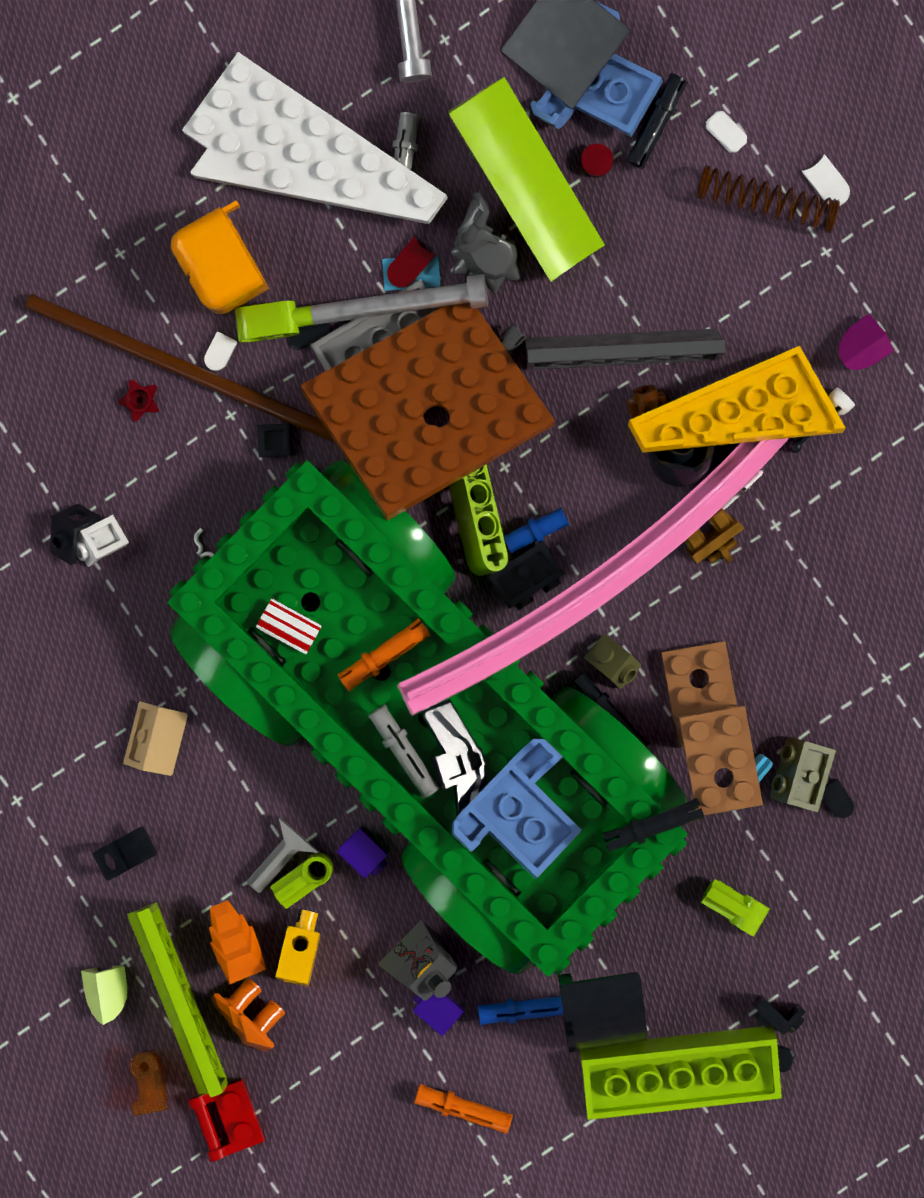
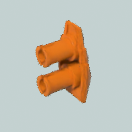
M228 900L210 907L212 926L209 927V931L213 941L210 942V945L229 984L266 970L254 928L248 925L243 914L239 915Z
M246 978L229 998H223L219 993H215L211 997L215 1008L226 1018L229 1027L239 1036L243 1045L263 1052H267L274 1047V1043L268 1038L267 1033L285 1015V1012L277 1003L270 1000L252 1021L244 1015V1009L262 992L254 981Z

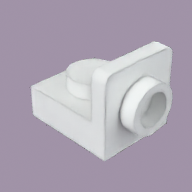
M114 515L81 530L77 534L76 555L81 561H85L88 567L129 543Z

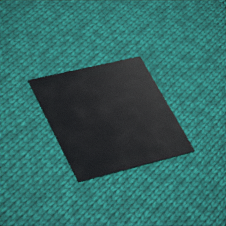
M537 0L501 51L573 109L631 30L595 0Z

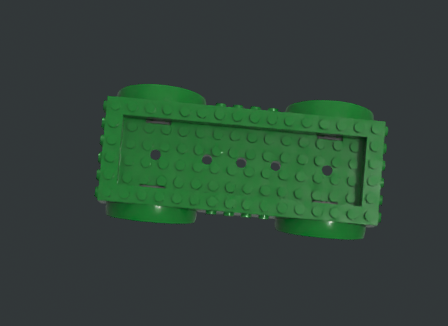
M308 460L303 465L298 461L285 474L288 480L280 488L274 485L262 497L265 503L257 511L249 510L238 523L242 527L234 535L228 532L215 545L218 551L211 558L204 556L193 567L192 570L195 574L188 582L182 579L171 589L169 594L172 598L167 603L180 615L170 628V636L174 645L201 681L241 719L264 736L284 746H292L304 737L314 747L311 753L324 766L329 762L335 767L338 772L334 776L347 789L353 785L362 794L358 799L368 810L373 812L377 809L385 817L382 823L395 836L401 832L410 841L401 854V859L408 875L429 904L467 943L488 960L510 973L520 975L535 964L547 977L553 972L558 976L570 964L569 956L576 949L580 952L583 951L594 939L592 932L599 925L605 928L617 916L615 909L623 901L626 904L630 903L641 890L638 885L646 877L652 880L663 869L664 866L661 862L669 854L674 857L685 847L687 842L684 838L688 835L679 826L646 838L645 843L640 845L635 842L609 853L606 847L608 842H604L602 832L630 823V819L637 818V820L686 803L687 799L682 789L659 760L625 726L600 705L571 687H564L549 698L540 689L544 683L531 670L525 674L517 666L521 661L519 659L499 672L448 699L452 701L478 747L482 748L487 764L485 767L487 784L532 739H545L563 757L535 784L582 831L536 879L489 833L480 841L481 843L472 852H469L452 835V822L457 817L454 786L447 789L439 788L436 792L423 799L389 747L385 748L382 741L384 739L371 719L368 718V715L380 706L386 705L400 729L404 728L408 733L406 738L422 759L436 783L439 784L430 757L443 753L429 727L420 722L419 713L411 716L397 685L494 635V633L484 624L478 628L469 619L473 613L460 600L454 604L444 595L456 579L455 573L437 545L406 511L387 521L352 467L346 462L335 460L319 472ZM315 593L319 596L320 606L316 611L308 612L302 607L301 601L305 594ZM271 599L321 625V629L307 654L256 628ZM419 618L431 636L416 644L396 660L390 662L388 665L391 673L388 679L380 681L372 675L348 692L337 674L361 659L360 655L365 652L368 654Z

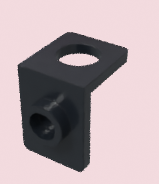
M80 504L52 515L51 554L69 565L75 564L77 532L99 522L100 516ZM80 514L87 518L84 520H73L69 516Z
M141 826L96 850L92 855L106 881H110L156 856L157 851L145 828ZM105 854H109L113 858L115 870L107 866Z

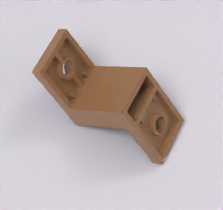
M722 641L661 652L677 746L685 752L693 799L697 798L700 803L699 808L695 810L702 808L703 815H710L763 805L746 708L736 703L726 642ZM696 669L705 671L708 677L706 685L702 688H695L690 683V674ZM721 768L729 769L733 775V780L727 787H719L714 781L716 771Z

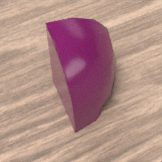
M870 313L853 324L844 333L839 344V356L843 364L852 370L868 368L894 351L887 334Z

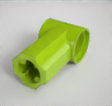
M314 853L303 863L273 883L270 888L280 904L288 909L315 888L325 884L333 873L334 863L327 854ZM314 861L322 862L326 867V874L322 877L314 876L310 871V864Z
M715 878L708 885L700 901L702 904L728 918L731 924L753 937L770 910L769 907L749 895H742Z

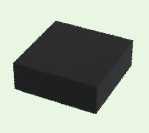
M290 423L257 425L259 458L292 456Z

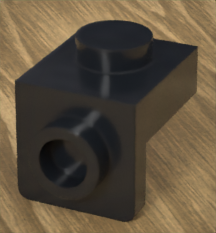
M761 995L752 1003L755 1009L758 1010L754 1016L767 1029L773 1025L783 1036L788 1031L790 1033L795 1032L804 1022L802 1016L806 1011L799 1004H796L783 1017Z

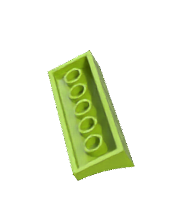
M504 76L448 111L550 282L605 246Z
M157 902L128 913V919L198 1094H209L211 1098L223 1093L229 1083Z
M772 1025L768 1029L765 1026L653 1038L646 1041L580 1051L588 1120L782 1098L777 1038Z

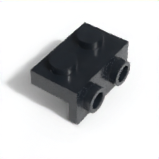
M542 541L507 563L504 569L488 575L508 609L515 606L519 611L534 601L531 595L543 589L547 593L560 585L559 577L564 575V572L559 568Z

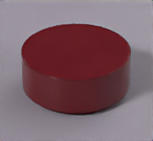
M598 143L591 144L583 151L581 167L587 175L595 178L602 177L612 168L613 155L607 146Z

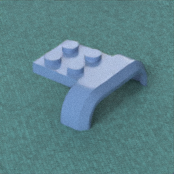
M599 3L620 21L619 12ZM614 53L573 109L548 89L538 102H531V108L535 118L557 129L561 128L570 119L575 109L632 137L663 83V79Z
M532 739L453 820L452 835L469 852H472L481 843L480 841L489 833L534 879L538 878L582 831L535 784L563 756L545 739Z

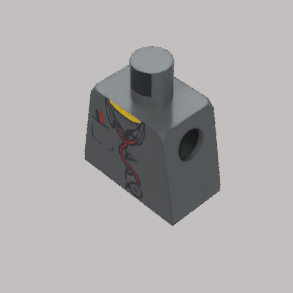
M422 920L378 963L382 969L423 1000H428L433 994L437 998L445 997L451 990V984L448 979L456 972L457 968L441 936Z

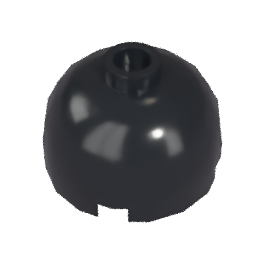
M714 446L649 452V465L656 477L663 483L676 487L694 485L702 480L709 471L713 461Z

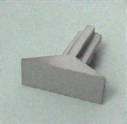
M279 817L283 834L282 841L247 880L249 886L258 893H262L298 851L320 852L281 817Z

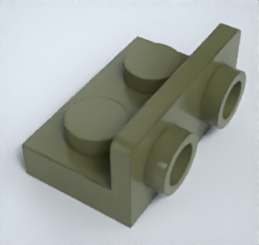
M787 737L785 745L781 750V760L776 776L772 781L770 798L818 812L836 750L793 737Z

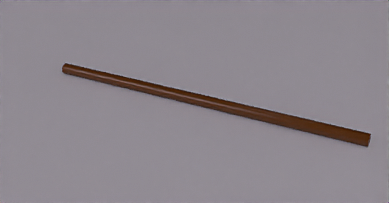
M31 294L26 302L25 308L335 443L321 420L34 294Z

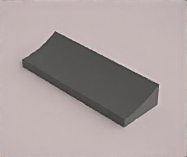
M718 328L526 338L525 340L527 370L717 361L726 353L725 340L721 339Z

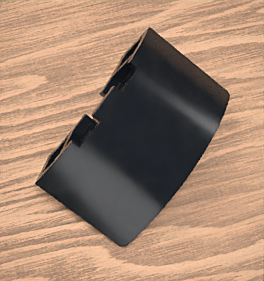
M638 972L574 982L572 981L571 973L558 975L569 1053L647 1040L645 1006L641 977Z

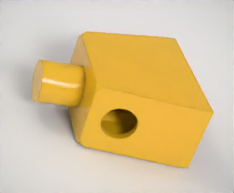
M299 909L295 927H287L275 976L277 980L309 987L320 940V933L314 932L318 913ZM298 939L307 941L304 951L295 950Z

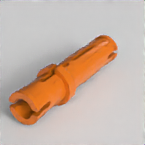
M418 618L368 654L365 652L360 655L361 659L341 673H338L337 676L348 692H350L372 675L374 677L379 675V671L431 635Z
M423 1084L419 1085L414 1104L439 1111L442 1116L448 1117V1115L458 1117L504 1134L508 1133L513 1116L511 1113L499 1111L455 1096V1092L448 1090L446 1093Z

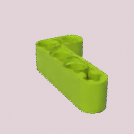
M484 465L449 485L467 565L470 571L478 576L498 572L504 569L508 562L507 549L487 465ZM470 491H472L475 496V502L472 500L470 496ZM478 522L481 524L482 533L478 529Z

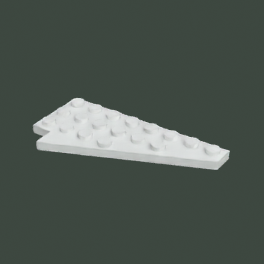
M237 52L182 129L184 134L206 148V151L190 172L197 179L430 224L448 199L445 193L239 52Z

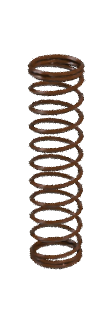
M705 165L697 191V199H704L716 172L713 203H716L725 180L729 175L725 205L727 207L730 204L741 179L738 209L740 210L754 181L751 213L754 212L766 185L763 216H766L774 195L779 188L776 220L779 219L787 197L791 192L788 222L790 223L804 194L800 225H804L809 210L816 198L813 229L817 228L822 212L829 201V211L824 231L825 233L832 232L839 210V199L836 200L835 198L832 200L828 197L819 211L820 198L818 194H815L806 209V191L804 190L800 193L794 205L795 193L793 187H791L786 192L781 203L782 186L778 184L768 201V181L762 184L755 199L757 180L755 177L750 180L743 195V174L738 176L730 193L732 180L730 170L724 175L717 191L719 169L716 167L710 175L711 166Z

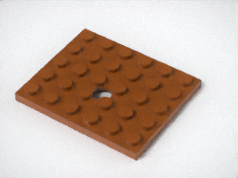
M470 302L443 306L301 385V392L387 521L548 430L555 424L554 418L477 308L472 309ZM435 406L444 408L449 414L448 423L440 428L435 425H428L423 417L427 409Z

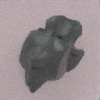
M473 192V199L470 201L466 217L457 230L456 240L452 243L455 248L451 250V253L458 259L452 273L455 275L467 274V276L484 274L487 287L492 293H497L504 280L513 281L520 279L516 263L518 256L516 244L511 239L506 241V236L498 232L495 235L491 234L493 229L485 225L489 216V208L481 194Z

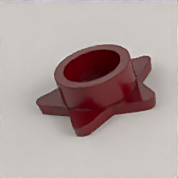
M130 380L129 391L127 395L118 400V404L130 408L133 421H138L145 412L157 413L159 408L153 400L157 386L142 387L136 381ZM139 397L143 398L142 403L137 402Z

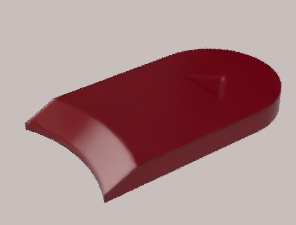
M414 236L388 267L387 276L389 282L397 288L410 286L436 254L425 250Z

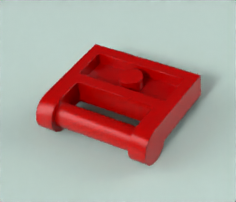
M243 1078L229 1083L223 1093L210 1098L209 1094H200L187 1100L190 1109H194L209 1149L206 1153L210 1162L265 1141ZM213 1101L216 1103L230 1141L224 1145L220 1144L206 1105Z

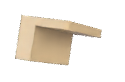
M139 701L123 764L142 771L171 776L174 772L188 714Z

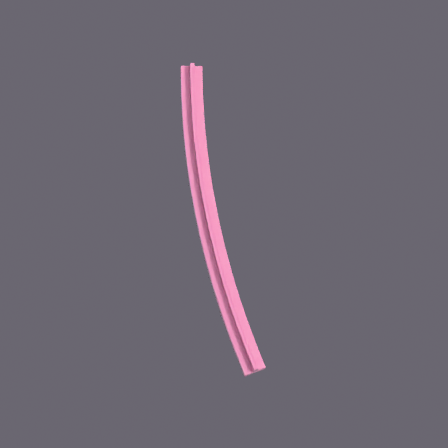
M789 438L740 443L720 465L670 511L584 578L489 638L399 683L397 687L411 716L464 691L525 657L580 622L625 590L680 546L717 513L756 475Z

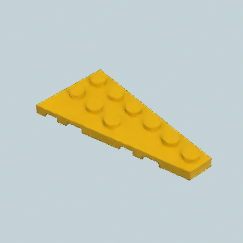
M800 346L637 416L628 422V426L643 453L843 433L846 429Z

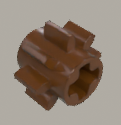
M655 385L639 386L632 391L634 398L627 399L628 410L632 419L667 404L664 391L657 392Z

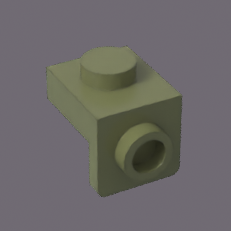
M605 633L584 657L585 660L620 689L635 679L641 667V664L628 651Z

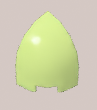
M112 966L110 969L99 972L97 967L81 970L86 1001L91 1013L103 1025L114 1020L122 1011L127 999L125 966Z

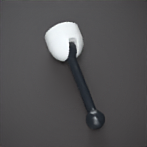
M838 387L829 395V399L839 416L848 413L855 406L854 402ZM810 436L800 437L798 440L790 442V451L793 453L800 452L802 444Z

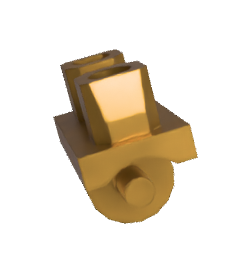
M721 508L708 520L713 526L712 530L703 535L701 530L698 529L684 541L687 546L685 549L686 553L697 564L706 557L712 564L721 557L727 564L733 561L729 551L738 545L733 537L744 530V527L736 518L727 514Z

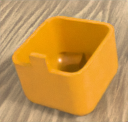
M237 201L224 208L218 207L178 230L171 239L172 252L186 276L189 275V282L200 302L216 314L228 313L269 289L264 277L228 214L240 208Z

